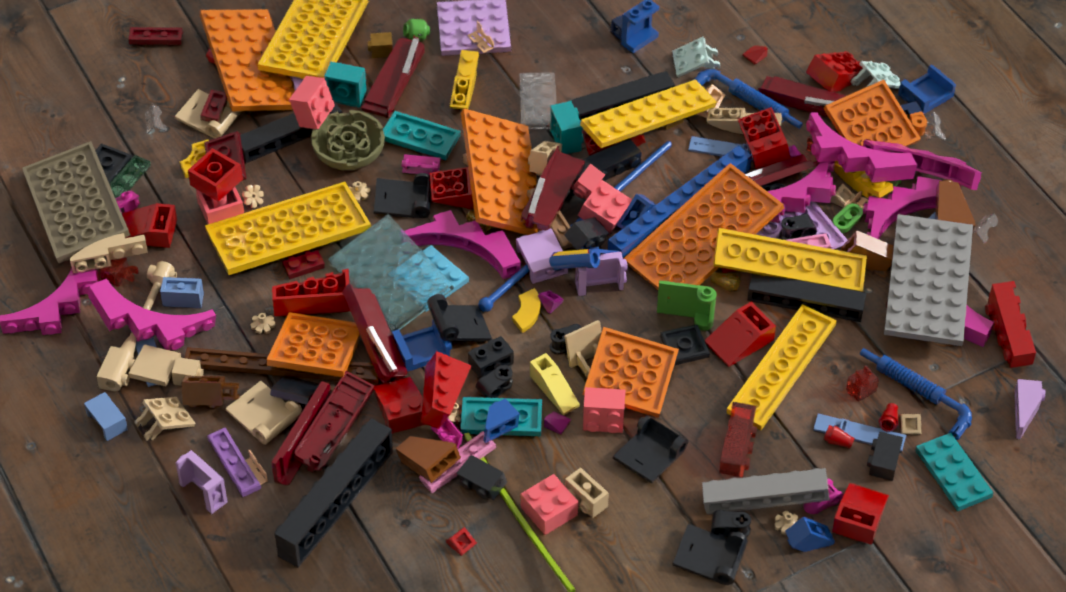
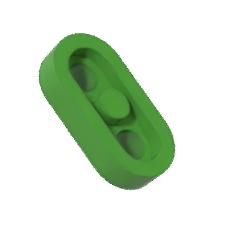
M848 204L833 218V224L841 233H846L861 220L863 209L858 204Z

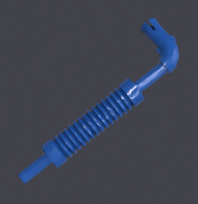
M716 69L699 72L693 79H696L701 86L710 80H718L729 87L731 94L739 97L756 109L762 111L772 107L774 113H781V123L786 121L798 129L803 125L802 122L788 115L789 109L781 106L739 79L730 80Z
M864 348L860 351L861 356L877 364V371L885 373L886 376L888 375V377L898 381V383L901 382L905 387L907 386V388L914 390V392H917V394L924 398L930 399L936 405L942 402L958 411V421L948 432L952 433L953 436L956 434V440H959L964 431L972 425V413L969 407L946 396L944 388L937 386V384L930 380L927 381L923 376L921 377V375L911 371V369L905 368L904 365L902 366V364L895 362V360L886 355L880 358Z

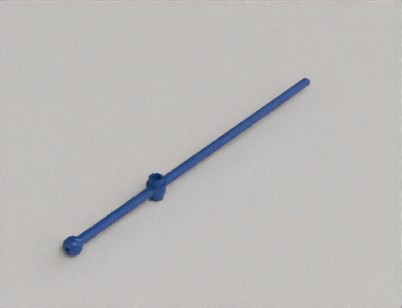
M670 141L665 142L614 188L622 191L670 149L672 143ZM578 218L575 222L581 221L583 219ZM527 264L489 297L481 298L478 302L480 310L489 312L493 308V303L530 271Z

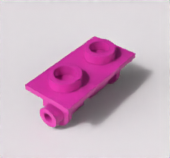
M404 154L402 173H426L430 175L431 172L439 171L440 158Z
M125 191L115 198L119 209L123 207L124 212L138 208V205H140L139 195L133 191Z
M448 418L440 429L431 426V430L439 434L438 436L442 441L455 443L457 448H459L463 435Z

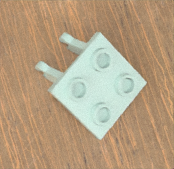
M704 37L672 51L678 78L700 67L715 69L714 66L720 68V63L711 59L713 58L712 53L718 56L717 49L709 47L705 43Z
M861 61L860 65L863 69L851 80V84L857 86L868 76L872 75L874 79L868 86L884 79L889 88L899 89L900 79L889 70L890 67L888 65L872 61Z

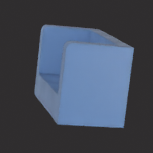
M163 277L160 291L163 306L201 308L204 296L202 279Z
M105 392L84 403L86 414L88 417H94L103 429L104 437L107 441L128 430L125 417Z

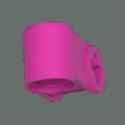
M828 479L830 500L804 503L803 508L807 513L818 514L842 500L844 494L834 487L831 479Z

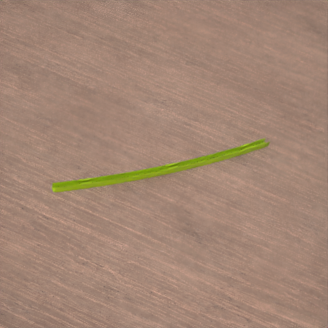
M469 433L464 434L465 440L469 442L472 437ZM484 457L480 459L487 463ZM503 487L499 493L517 521L568 592H575L573 585L555 563Z

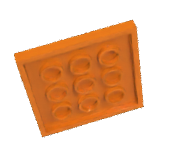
M884 79L825 105L823 108L839 135L860 146H863L864 140L896 143L909 147L921 140Z
M289 312L268 355L267 366L344 377L361 335L355 322Z
M603 327L585 387L625 390L624 408L659 418L679 349Z

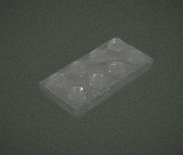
M555 72L520 73L521 124L528 126V129H550V105L556 104Z

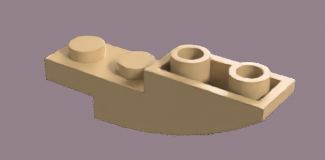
M711 108L708 112L707 123L722 130L742 134L737 119L753 113H746L745 108ZM774 113L781 126V113Z
M124 233L90 244L70 258L73 274L111 266L110 260L148 253L145 236L125 238Z

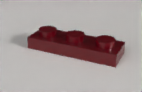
M130 27L129 44L182 45L183 28Z

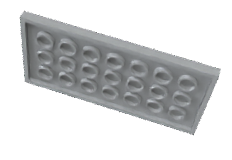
M897 215L884 335L958 346L963 345L973 225Z

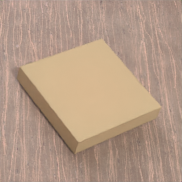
M144 344L129 371V378L166 386L172 376L171 372L176 358H181V353Z

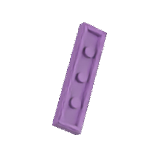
M223 428L207 435L208 441L242 497L260 490V483L227 429Z

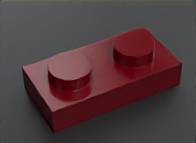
M211 89L201 112L200 120L219 122L228 100L225 92Z

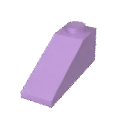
M1017 380L1014 391L1016 439H1021L1039 410L1041 401L1045 400V389H1042V381Z

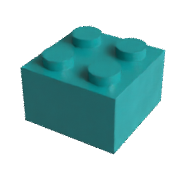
M330 62L324 78L333 100L338 104L361 108L367 94L365 68Z
M572 101L550 105V132L555 143L562 144L561 152L571 154L582 151V143H584L582 131L584 129L580 125L581 120H579L577 107L574 108Z

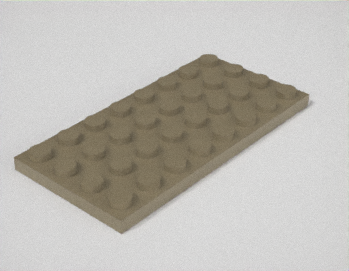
M91 141L22 168L58 264L69 260L83 248L104 238L124 233L125 237L130 236Z

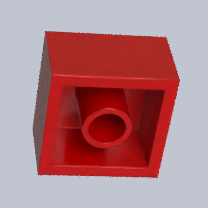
M213 148L188 169L190 186L218 202L243 180L241 164Z

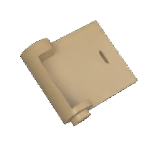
M198 89L175 115V119L214 139L221 137L242 111H231L227 101L219 122L200 120L201 112L209 94Z
M259 381L240 396L239 399L230 404L226 411L256 439L266 445L299 418L302 413V407L298 402L289 400L285 403L281 398L271 396V389L262 381Z

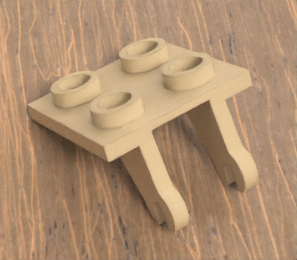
M599 320L565 335L569 366L573 368L578 365L587 378L590 367L585 360L595 356L602 334Z
M177 397L143 400L142 403L146 409L135 420L137 427L140 424L143 427L153 417L156 419L151 429L144 435L147 441L149 437L151 440L155 439L164 429L193 427L196 424Z

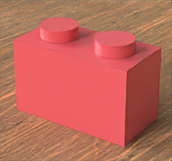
M590 164L571 188L574 191L573 193L577 197L586 200L605 174Z

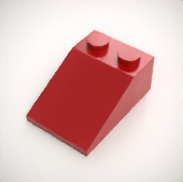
M411 377L374 386L373 391L386 426L391 428L392 434L426 425L421 422L423 398Z

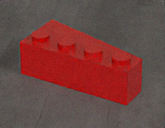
M349 268L335 275L333 272L327 273L325 277L318 279L310 277L301 283L293 281L272 286L274 316H287L289 312L303 315L349 312L350 309L342 292L350 284Z
M1015 281L992 284L988 303L985 305L986 315L994 322L992 330L996 331L997 342L999 346H1002L1004 359L1008 361L1010 368L1033 365L1036 355L1030 330H1026L1025 314L1020 313V297L1014 294V289L1016 288Z
M438 351L435 352L425 366L422 423L440 429L453 410L471 365Z

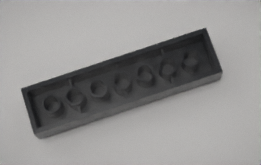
M372 418L361 427L359 434L349 441L347 448L343 452L338 454L333 465L327 467L322 478L316 481L311 491L301 498L296 509L290 511L286 521L276 528L274 534L279 558L299 568L392 455L391 428Z

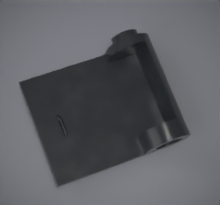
M419 173L415 175L413 182L377 178L374 214L421 219L430 215V175Z
M435 294L427 300L428 308L442 340L490 341L492 339L478 305H448L445 296L442 294Z
M647 415L640 418L637 423V434L613 455V459L652 484L683 454L687 448L688 440Z
M688 524L672 565L717 583L732 585L748 539L741 532H732L725 538Z

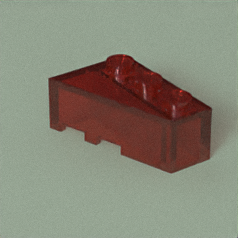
M732 402L731 417L728 422L719 473L743 478L744 470H749L751 459L747 457L748 454L753 452L754 442H751V438H756L757 426H754L757 406Z

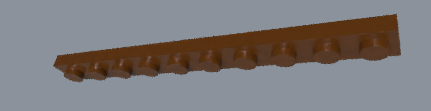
M187 347L184 357L186 359L199 360L201 369L278 376L286 375L340 381L342 378L267 366L269 354ZM350 361L347 368L348 372L371 384H379V378L372 363Z

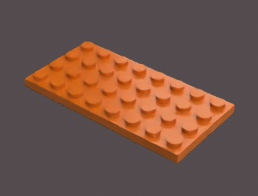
M201 10L200 18L231 111L293 110L289 99L295 92L290 76L258 70V63L276 33L268 10Z
M463 109L461 120L476 222L525 235L541 231V229L537 228V224L534 223V227L529 229L524 225L525 220L521 221L522 212L529 201L527 190L537 187L536 173L530 172V165L528 164V158L532 150L528 126Z
M729 163L623 259H626L627 265L657 290H659V280L701 285L719 268L713 266L717 230L719 228L756 235L784 209V204Z

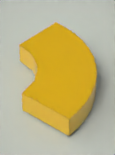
M209 139L191 144V154L186 159L180 161V167L185 178H189L188 169L206 154L204 142L209 141Z
M535 288L518 296L521 307L512 316V321L522 333L535 324L540 313V299Z

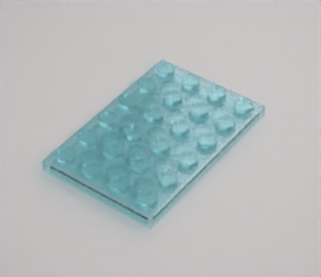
M389 214L329 258L330 263L339 273L349 268V283L352 284L353 288L371 289L372 294L376 296L391 333L392 331L402 329L427 310V300L435 294L445 296L454 289L450 281Z

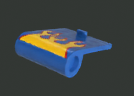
M590 247V249L553 252L549 263L555 271L579 267L597 268L600 263V254L619 251Z

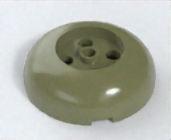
M349 110V113L339 114L334 112L329 114L319 129H313L312 146L317 157L329 167L344 171L361 169L374 162L382 152L385 141L383 127L380 122L367 113Z

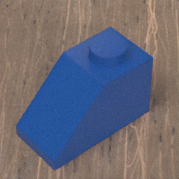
M636 194L618 221L617 226L621 229L625 228L657 204L644 195Z
M506 398L489 406L483 438L485 443L518 427L520 413Z
M802 517L785 530L789 545L803 552L830 546L835 543L828 526Z

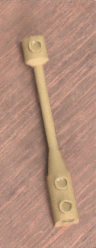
M160 261L156 266H149L147 279L151 281L153 287L143 306L144 309H151L162 286L163 277L177 278V272H175L174 267L170 263ZM132 332L120 348L110 347L97 374L100 389L119 391L122 385H128L130 378L127 373L131 370L136 360L134 359V352L137 341Z

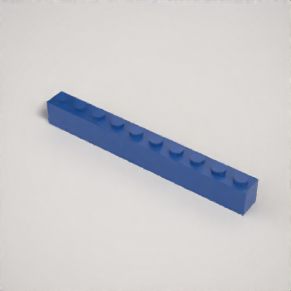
M738 145L608 239V250L619 251L622 253L623 258L626 257L729 163L744 174L748 172L751 167L752 155Z

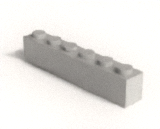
M826 468L702 482L706 514H713L716 510L740 511L830 500Z

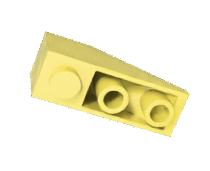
M547 353L530 361V377L563 415L580 407L560 369Z

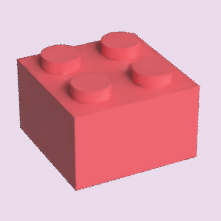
M306 76L289 99L299 127L317 130L335 106L325 78Z
M601 180L583 204L578 216L583 220L595 217L608 231L609 234L607 236H609L632 199Z
M236 187L219 202L196 189L197 202L207 224L244 213L243 202Z
M585 387L583 430L623 433L625 390Z
M553 474L521 493V509L544 535H547L578 516V500Z

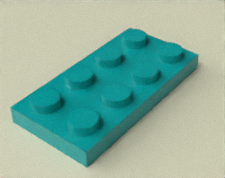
M394 111L383 129L386 142L443 160H447L461 136V131L398 111Z
M463 397L461 434H480L483 431L485 432L489 406L505 398ZM506 398L520 413L518 427L503 435L541 436L542 399Z
M952 433L916 446V453L957 512L993 497L994 492Z

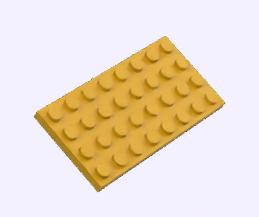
M294 0L260 59L258 70L304 79L306 76L324 78L330 62L338 61L368 4V0Z
M346 182L205 225L206 232L228 275L372 230L371 223Z

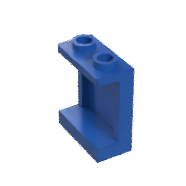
M644 0L623 13L621 45L635 53L658 38L659 32L652 28L651 25L652 14L657 12L660 6L652 0Z
M930 65L928 72L910 83L905 79L900 82L898 95L907 103L917 102L923 114L954 97L956 84L939 69Z
M432 320L431 327L403 336L399 329L392 331L393 339L407 372L426 366L436 351L450 356L451 342L441 339L434 320Z

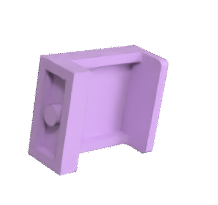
M551 228L516 239V250L518 253L521 252L530 270L532 284L568 273V268L555 271L550 266L549 259L552 253L563 251Z
M622 253L600 254V263L597 268H575V284L578 296L586 295V286L618 283L619 290H623L624 283L627 282L625 272L627 270V261L623 259Z
M192 450L179 457L176 461V468L180 485L184 487L193 481L200 487L204 493L206 509L211 514L227 503L224 479Z

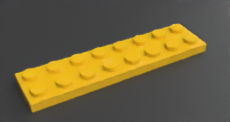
M695 79L581 120L580 125L597 145L603 148L714 108L717 101Z
M719 228L717 230L713 266L863 292L867 256Z
M802 304L727 407L726 413L762 430L834 329L836 320Z

